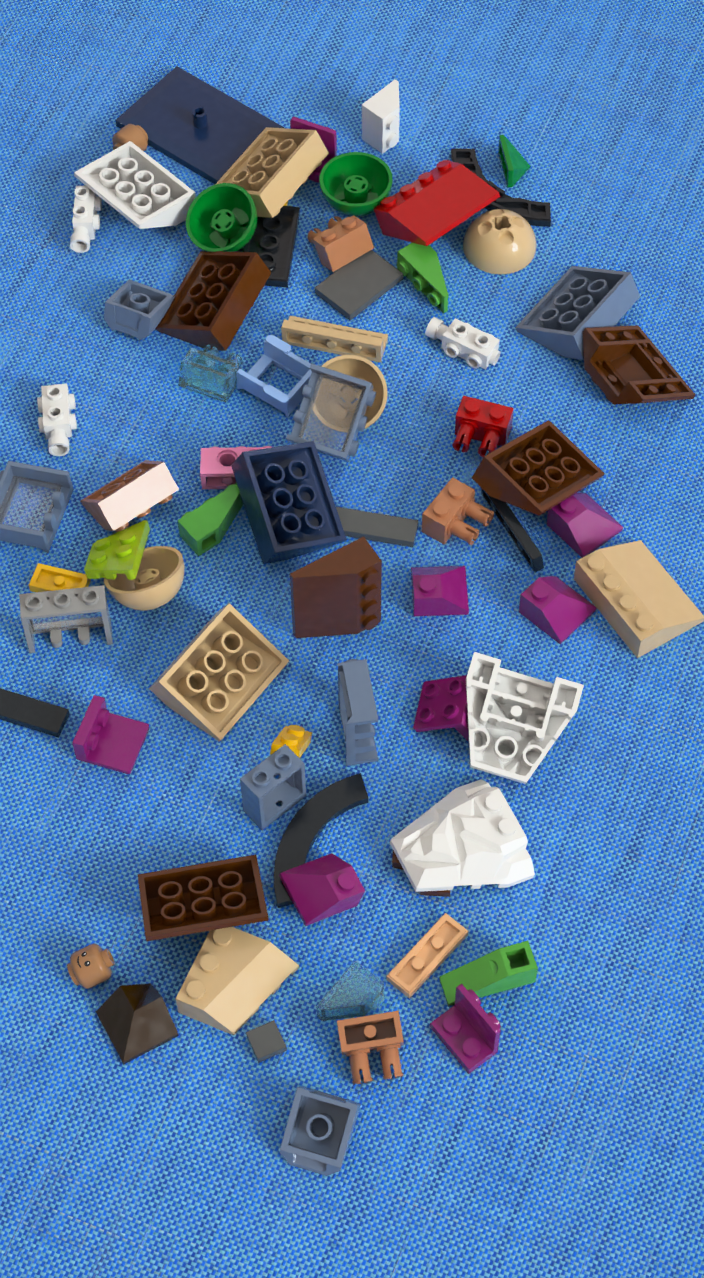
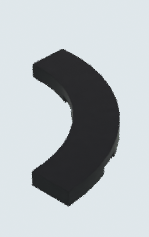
M451 149L452 162L461 163L499 192L500 197L484 207L488 211L495 209L510 210L521 215L532 226H551L549 202H536L522 198H512L506 195L504 190L484 177L476 158L475 149Z
M361 773L346 777L321 790L308 800L289 823L282 836L275 859L274 887L278 908L293 904L279 874L305 864L309 850L322 832L323 827L330 820L337 818L356 806L368 803V795Z

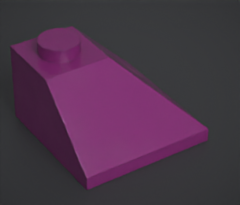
M576 493L548 510L547 526L582 558L595 551L623 530V526L587 493Z
M465 566L411 567L414 616L469 615Z
M556 576L539 577L520 595L519 613L559 644L565 641L597 609L596 606Z
M332 853L279 874L305 926L358 906L365 893V889L352 865Z

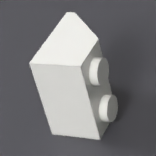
M393 80L362 104V140L382 154L399 142L400 105L399 82L397 80Z

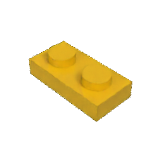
M38 563L29 583V589L32 592L89 587L91 580L87 579L86 574Z
M298 725L285 726L273 741L270 755L286 744L300 758L311 743L312 732L305 731V728Z

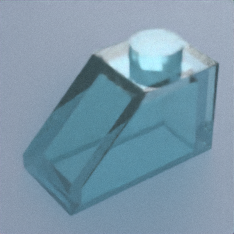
M354 961L316 1006L317 1018L321 1021L362 1017L371 1008L376 1010L385 997L384 981Z

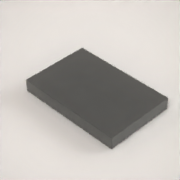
M370 250L341 267L315 287V294L347 319L352 320L402 281L403 273L373 250Z

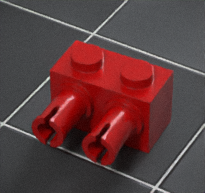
M463 396L456 413V438L452 444L453 448L459 451L461 444H463L462 452H467L472 439L482 441L478 454L484 458L487 450L491 453L496 450L497 445H505L512 429L514 408Z

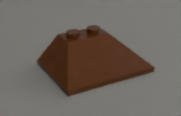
M638 325L584 329V369L612 404L694 399L696 396Z

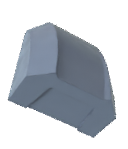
M129 279L105 301L104 320L112 331L123 332L138 338L140 341L149 336L158 326L175 296Z
M302 1086L297 1087L279 1153L290 1165L325 1176L339 1172L347 1153L361 1104Z

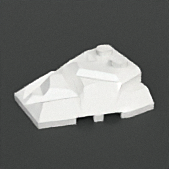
M474 652L466 677L470 767L526 784L566 725L575 715L584 685L556 677L554 683L546 682L500 668V659Z
M482 779L455 788L390 840V845L415 892L453 890L454 886L470 885L471 889H480L481 885L498 884V888H507L532 879L535 875L531 857L526 850L528 841L523 829L498 787H491L488 782Z

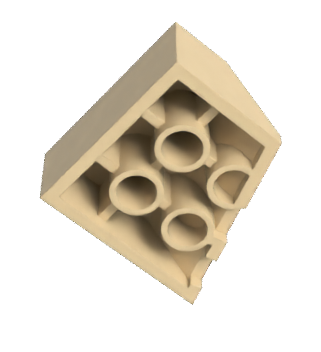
M228 927L210 930L175 998L178 1013L235 1035L259 1010V1006L281 987V983L290 974L293 975L299 965L271 942L237 928Z

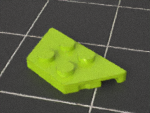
M143 520L93 543L84 568L87 579H116V574H126L128 580L136 579L150 532L148 521Z

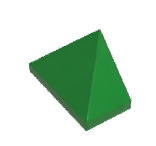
M499 135L498 154L507 188L513 187L531 166L505 135Z

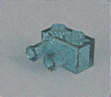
M206 345L203 351L191 348L181 361L178 386L226 403L236 389L237 371L243 363L242 358L237 354L234 360H232L235 353H230L226 359L218 357L219 351L215 346L208 352L211 345Z

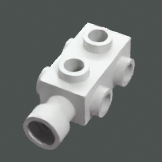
M85 185L76 186L74 191L75 199L72 221L74 232L70 238V248L77 253H84L89 250L90 240H95L96 229H100V215L97 214V211L102 210V199Z
M433 317L425 331L426 336L434 340L437 338L442 340L441 348L444 349L447 356L451 358L461 357L474 369L481 367L486 370L489 364L495 365L499 360L501 351L498 350L500 339L456 318L448 327L444 325V321Z
M67 384L41 386L42 397H37L39 413H43V417H38L40 433H45L46 440H48L49 453L53 456H64L70 450L67 437H72V430L77 429L76 415L71 414V410L76 409L74 394H69Z

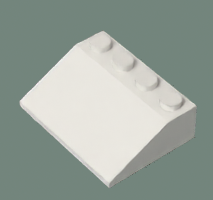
M131 141L74 172V176L139 229L176 226L186 220L188 209L195 199L196 192Z

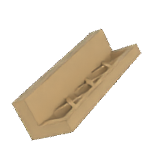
M290 316L288 320L284 319L281 327L282 341L289 345L339 355H357L380 363L388 341V334Z

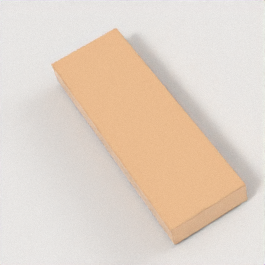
M445 913L386 976V980L410 999L468 936V930Z

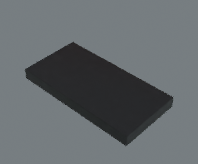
M283 206L280 212L273 218L257 217L255 232L251 240L243 247V252H257L271 271L265 286L288 288L300 207Z

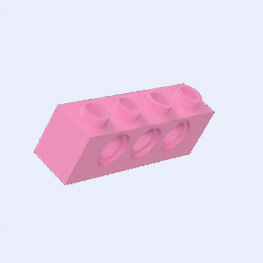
M272 447L201 448L200 478L202 489H225L229 485L237 483L231 464L239 455L246 451Z

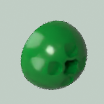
M349 152L329 160L321 170L319 181L322 194L332 208L345 215L363 216L374 212V208L389 196L393 177L388 165L380 158L364 152Z
M220 183L203 190L191 203L186 216L188 236L197 247L207 252H236L251 240L257 226V209L251 195L241 186L232 183Z

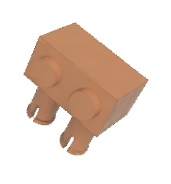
M354 215L343 220L338 216H334V219L331 218L328 222L329 229L321 231L318 228H313L315 232L310 230L308 233V240L315 245L321 264L332 272L374 249L366 223Z
M452 477L422 513V532L442 544H445L453 534L469 545H473L479 536L480 530L463 522L464 519L469 516L487 527L494 517V511L475 502V489Z
M399 1011L337 1021L342 1055L349 1057L353 1085L361 1084L360 1070L363 1073L364 1083L373 1081L368 1060V1053L372 1050L380 1052L383 1079H392L391 1065L394 1068L395 1078L403 1077L398 1050L404 1045Z

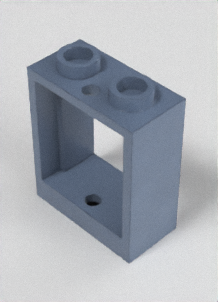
M286 744L240 778L243 811L261 830H264L306 797L305 763ZM277 775H280V776H281V777L278 778V779H275V778H274V777H276ZM281 802L282 806H277L276 803Z

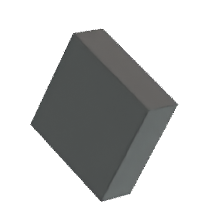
M274 1020L246 1032V1037L258 1063L287 1051L285 1042Z

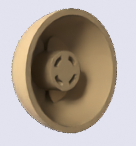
M495 209L481 214L470 224L464 236L463 250L466 258L476 268L491 274H510L525 268L533 260L536 254V237L530 224L521 215L506 209Z
M341 355L325 362L322 367L373 384V391H376L375 400L372 407L367 406L364 415L368 417L365 429L370 427L379 419L387 402V384L382 372L370 360L357 355ZM323 378L313 411L317 418L327 427L335 431L348 433L362 390Z
M168 546L145 548L136 579L128 580L126 574H116V579L104 578V584L111 596L125 607L140 611L156 609L171 601L181 588L185 572L183 556L180 551Z

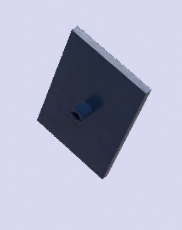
M178 66L115 120L116 126L120 129L127 124L141 126L148 135L147 142L149 146L213 184L220 180L266 127L284 128Z

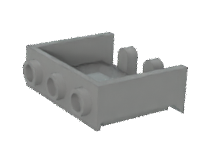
M104 585L19 594L21 622L29 653H35L34 634L50 632L52 646L59 648L63 644L62 631L78 629L80 644L87 645L90 642L89 628L104 627L107 645L113 644L111 618Z

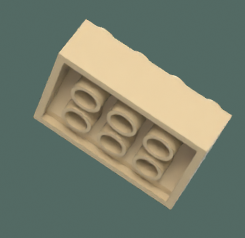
M266 127L216 184L232 183L241 186L251 195L257 209V217L273 218L280 212L284 204L294 196L297 189L308 180L310 174L322 164V161L329 153L316 130Z
M641 540L601 548L576 561L574 580L637 658L704 622V615Z
M229 603L212 617L149 689L170 709L216 740L221 741L287 665L289 660Z

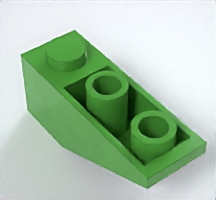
M411 243L397 251V269L413 283L417 291H421L428 298L431 305L437 307L443 314L448 311V292L437 252L430 245L423 246L416 243Z
M237 483L229 485L223 492L207 499L201 506L193 511L186 512L177 520L179 536L198 557L222 541L243 506Z
M525 941L499 948L440 976L439 980L449 1007L455 1005L456 987L460 984L467 990H473L481 998L535 983L538 967L529 942Z

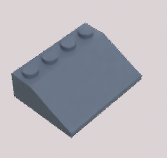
M572 266L515 328L517 332L563 357L584 360V329L614 327L640 298L631 272Z

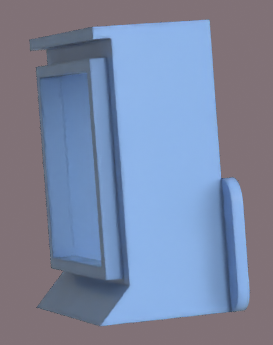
M268 335L264 341L263 356L248 372L241 369L237 371V389L248 391L282 411L288 417L303 400L302 391L304 386L308 385L312 373L310 369L311 363L290 352L291 346L274 335ZM272 363L300 379L288 395L258 380Z

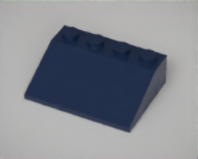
M314 441L242 452L231 464L263 564L288 560L347 540Z

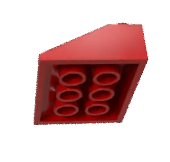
M443 160L430 172L419 175L418 179L413 183L401 187L400 191L395 195L383 199L381 204L374 208V212L383 235L428 246L498 199L500 194L461 163Z

